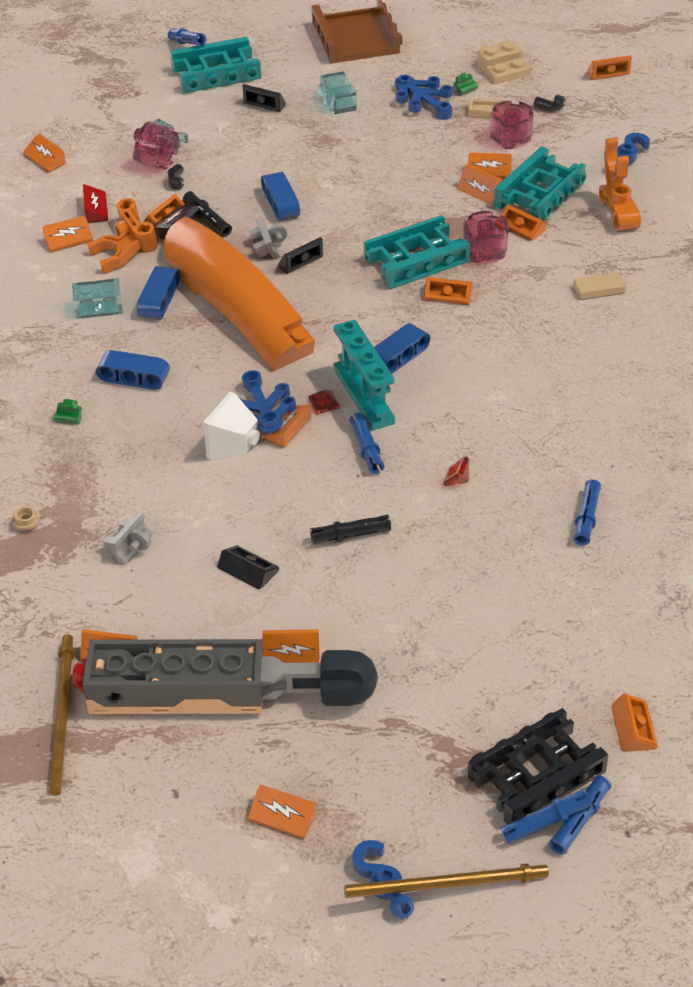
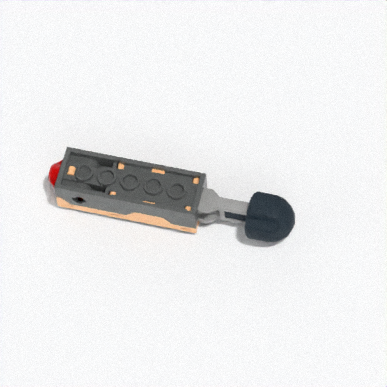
M262 639L89 640L87 657L73 666L72 678L73 685L85 695L88 714H262L263 700H274L284 693H321V702L325 706L361 704L373 695L378 681V674L372 659L362 652L353 650H326L321 655V663H283L274 656L264 657Z

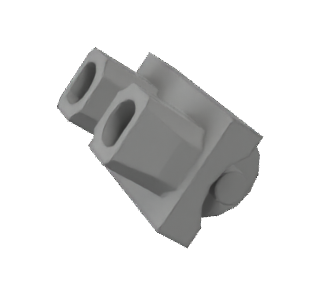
M263 217L257 219L258 227L248 231L254 243L253 246L258 257L263 258L269 254L272 255L273 259L280 257L275 243H282L286 239V228L282 225H273L268 230Z
M136 513L130 520L124 519L119 524V532L115 537L108 536L104 541L108 554L115 555L119 564H126L138 549L146 550L151 545L149 537L152 535V532L144 523L143 513Z

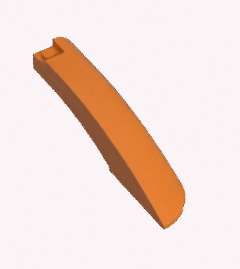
M188 217L178 220L170 227L164 240V252L173 269H179L180 277L195 295L198 294L211 303L237 327L273 371L314 353L315 340L302 325L303 318L272 282L241 252L212 230Z

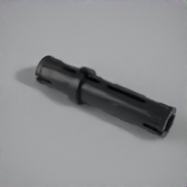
M192 191L184 194L182 201L188 206H200L203 209H198V212L195 214L197 217L204 219L222 237H226L231 233L232 226L209 207L208 202L201 200Z
M388 514L343 523L335 521L332 525L310 528V536L313 545L328 541H336L338 543L343 542V539L391 531V521Z

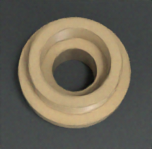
M20 507L14 512L12 518L13 525L19 530L33 529L39 523V515L32 507Z

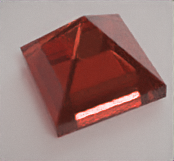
M322 390L308 396L316 414L340 408L332 390Z
M467 456L449 466L444 479V486L469 482V458Z

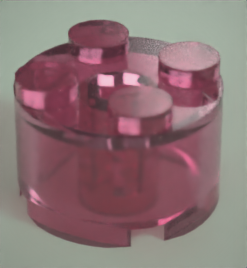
M512 100L499 102L493 106L490 121V137L495 142L502 144L505 149H513L517 145H522L532 140L533 109L528 104L520 101L518 104H512Z
M148 121L144 123L141 128H137L134 131V161L162 170L168 169L174 162L171 161L172 155H177L178 132H175L173 127Z
M479 211L472 213L468 216V220L464 221L463 240L466 239L470 243V259L472 262L481 263L483 261L505 258L508 249L509 223L504 216L500 215L499 218L493 216L491 211Z

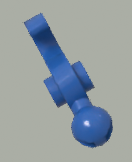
M642 133L626 135L624 144L617 147V157L628 156L629 164L635 162L638 150L634 143L640 144L643 149L648 150L650 138Z
M366 840L359 843L353 850L352 864L354 870L360 876L371 878V882L402 879L400 872L394 867L384 864L367 863L363 860L367 855L383 856V843L377 840ZM401 893L375 895L381 899H390L389 909L391 914L397 919L408 918L414 911L413 900L408 895Z

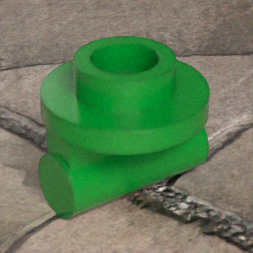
M466 72L458 75L453 84L457 89L458 95H463L478 88L477 82L473 80V76L466 74Z
M63 399V403H57L54 420L80 424L82 407L78 406V401Z

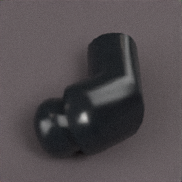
M556 94L554 101L537 96L534 99L533 105L547 111L562 109L565 105V97Z
M176 164L168 170L169 186L172 189H182L184 186L182 184L183 178L178 177L184 171L183 166L180 164Z

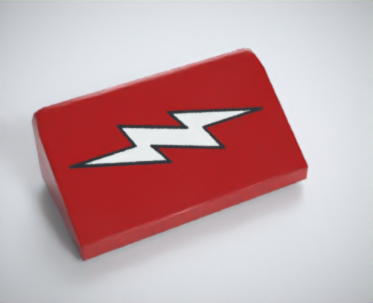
M83 184L84 209L87 222L108 221L106 192Z

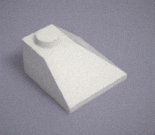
M231 391L203 422L206 458L210 461L246 454L253 445L257 444L260 437L257 418L238 396Z

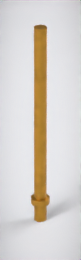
M70 634L63 635L62 646L58 649L60 670L49 788L51 795H60L62 789L72 659L75 657V649L73 648L74 637Z
M525 863L517 868L344 885L345 898L516 880L528 883L531 882V879L548 877L549 871L547 865L530 866L528 863Z

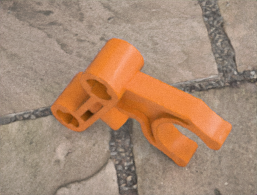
M618 138L605 139L604 149L606 185L599 186L600 202L602 205L607 204L613 214V224L616 231L640 228L641 216L631 197V188L623 183V179L628 175L629 157H617Z
M131 198L122 199L116 204L120 221L114 223L118 236L105 235L87 243L90 255H95L103 250L117 251L112 257L100 261L103 273H108L111 270L122 267L139 250L151 252L158 246L153 224L150 222L140 223L136 202Z

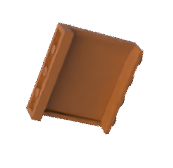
M377 0V7L323 14L320 5L311 6L312 24L330 64L400 53V45L403 44L402 34L398 33L397 25L393 23L391 13L387 12L386 3H383L382 0Z

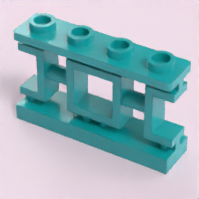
M247 36L208 43L204 46L170 50L172 71L175 73L182 72L179 73L183 93L261 79V62L259 59H252V48Z
M541 146L494 188V207L502 209L507 204L512 206L515 203L527 208L528 214L544 220L550 216L553 210L560 207L562 202L568 196H571L580 185L584 184L587 177L585 173L586 164L581 163L578 165L573 163L569 168L555 163L556 155L551 154L548 156L549 149ZM539 182L549 187L544 189L535 184Z
M440 215L364 241V259L370 263L379 260L383 262V265H381V276L386 278V286L391 290L470 262V243L462 238L451 241L448 238L450 225L448 223L445 224V217ZM419 246L424 250L412 255L408 251Z
M356 320L334 325L333 331L342 343V353L338 354L339 361L333 363L334 372L360 413L364 414L365 420L372 431L394 425L395 416L385 402V394L391 392L389 385L394 384L395 378Z

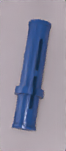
M173 28L168 31V38L179 44L188 43L204 46L207 41L203 33L190 32L185 28Z
M355 413L356 422L353 416L350 417L349 422L360 445V455L366 460L369 472L378 474L380 471L377 465H379L382 471L385 468L380 457V447L374 442L364 414Z
M594 479L585 482L580 511L575 518L576 530L573 540L576 544L582 546L590 543L591 531L596 525L595 512L601 484Z
M601 775L593 778V781L586 790L593 806L568 816L569 820L562 824L553 839L549 841V846L553 851L560 855L568 852L569 847L591 815L598 812L600 802L608 790L611 789L612 785L608 779Z
M585 788L561 800L556 798L552 804L506 826H502L501 830L506 837L507 843L511 845L513 842L560 820L565 822L569 820L568 816L593 806Z

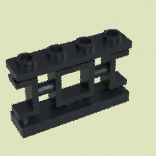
M563 708L554 713L546 714L542 720L531 726L523 727L512 737L500 740L489 750L475 754L468 762L467 778L471 782L475 781L476 786L480 787L491 781L503 794L497 798L496 809L504 813L503 820L507 825L552 804L556 798H559V800L591 782L595 776L606 773L609 754L602 747L596 749L597 746L593 742L581 749L569 736L573 733L574 722L571 718L569 720L566 718L567 712ZM552 736L559 744L554 748H551L545 742V740ZM538 753L550 767L533 776L522 762ZM566 754L574 761V763L567 767L566 763L560 758ZM506 763L511 772L503 776L497 768ZM520 781L527 790L518 795V791L512 785Z

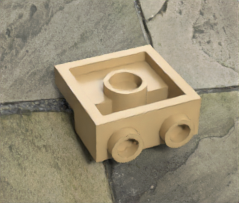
M502 41L496 46H483L478 50L477 65L494 84L531 75L532 68L522 58L523 51L514 41Z

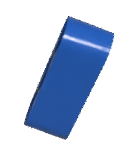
M284 172L261 176L264 195L277 220L300 216L298 199Z
M154 267L138 299L137 314L139 316L158 319L164 317L179 285V269Z
M408 323L374 348L391 374H393L421 354L428 347L431 336L412 323Z
M108 350L103 354L95 373L99 379L105 382L158 390L165 382L170 371V365L166 360L159 357Z

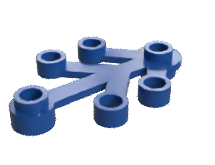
M404 74L395 79V86L398 90L396 92L397 103H406L408 101V92L413 93L412 100L409 101L410 112L417 113L421 111L420 100L422 99L436 109V117L438 119L448 120L452 117V106L447 101L440 102L432 97L450 98L453 96V87L450 85H443L441 89H437L440 86L439 77L431 76L428 80H414L411 76Z
M250 370L242 375L243 386L252 393L255 402L238 398L250 411L260 413V416L254 415L258 420L259 430L266 433L276 432L283 425V415L297 408L295 398L290 396L289 385L287 383L277 384L274 388L275 390L265 399L261 390L263 383L261 373L256 370ZM281 399V404L275 411L271 410L278 400Z

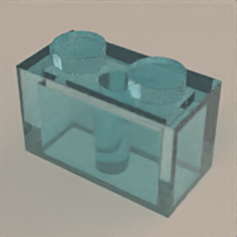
M344 71L320 75L318 92L320 97L323 96L325 106L329 107L333 115L357 110L356 91Z
M119 278L72 283L76 319L123 314Z

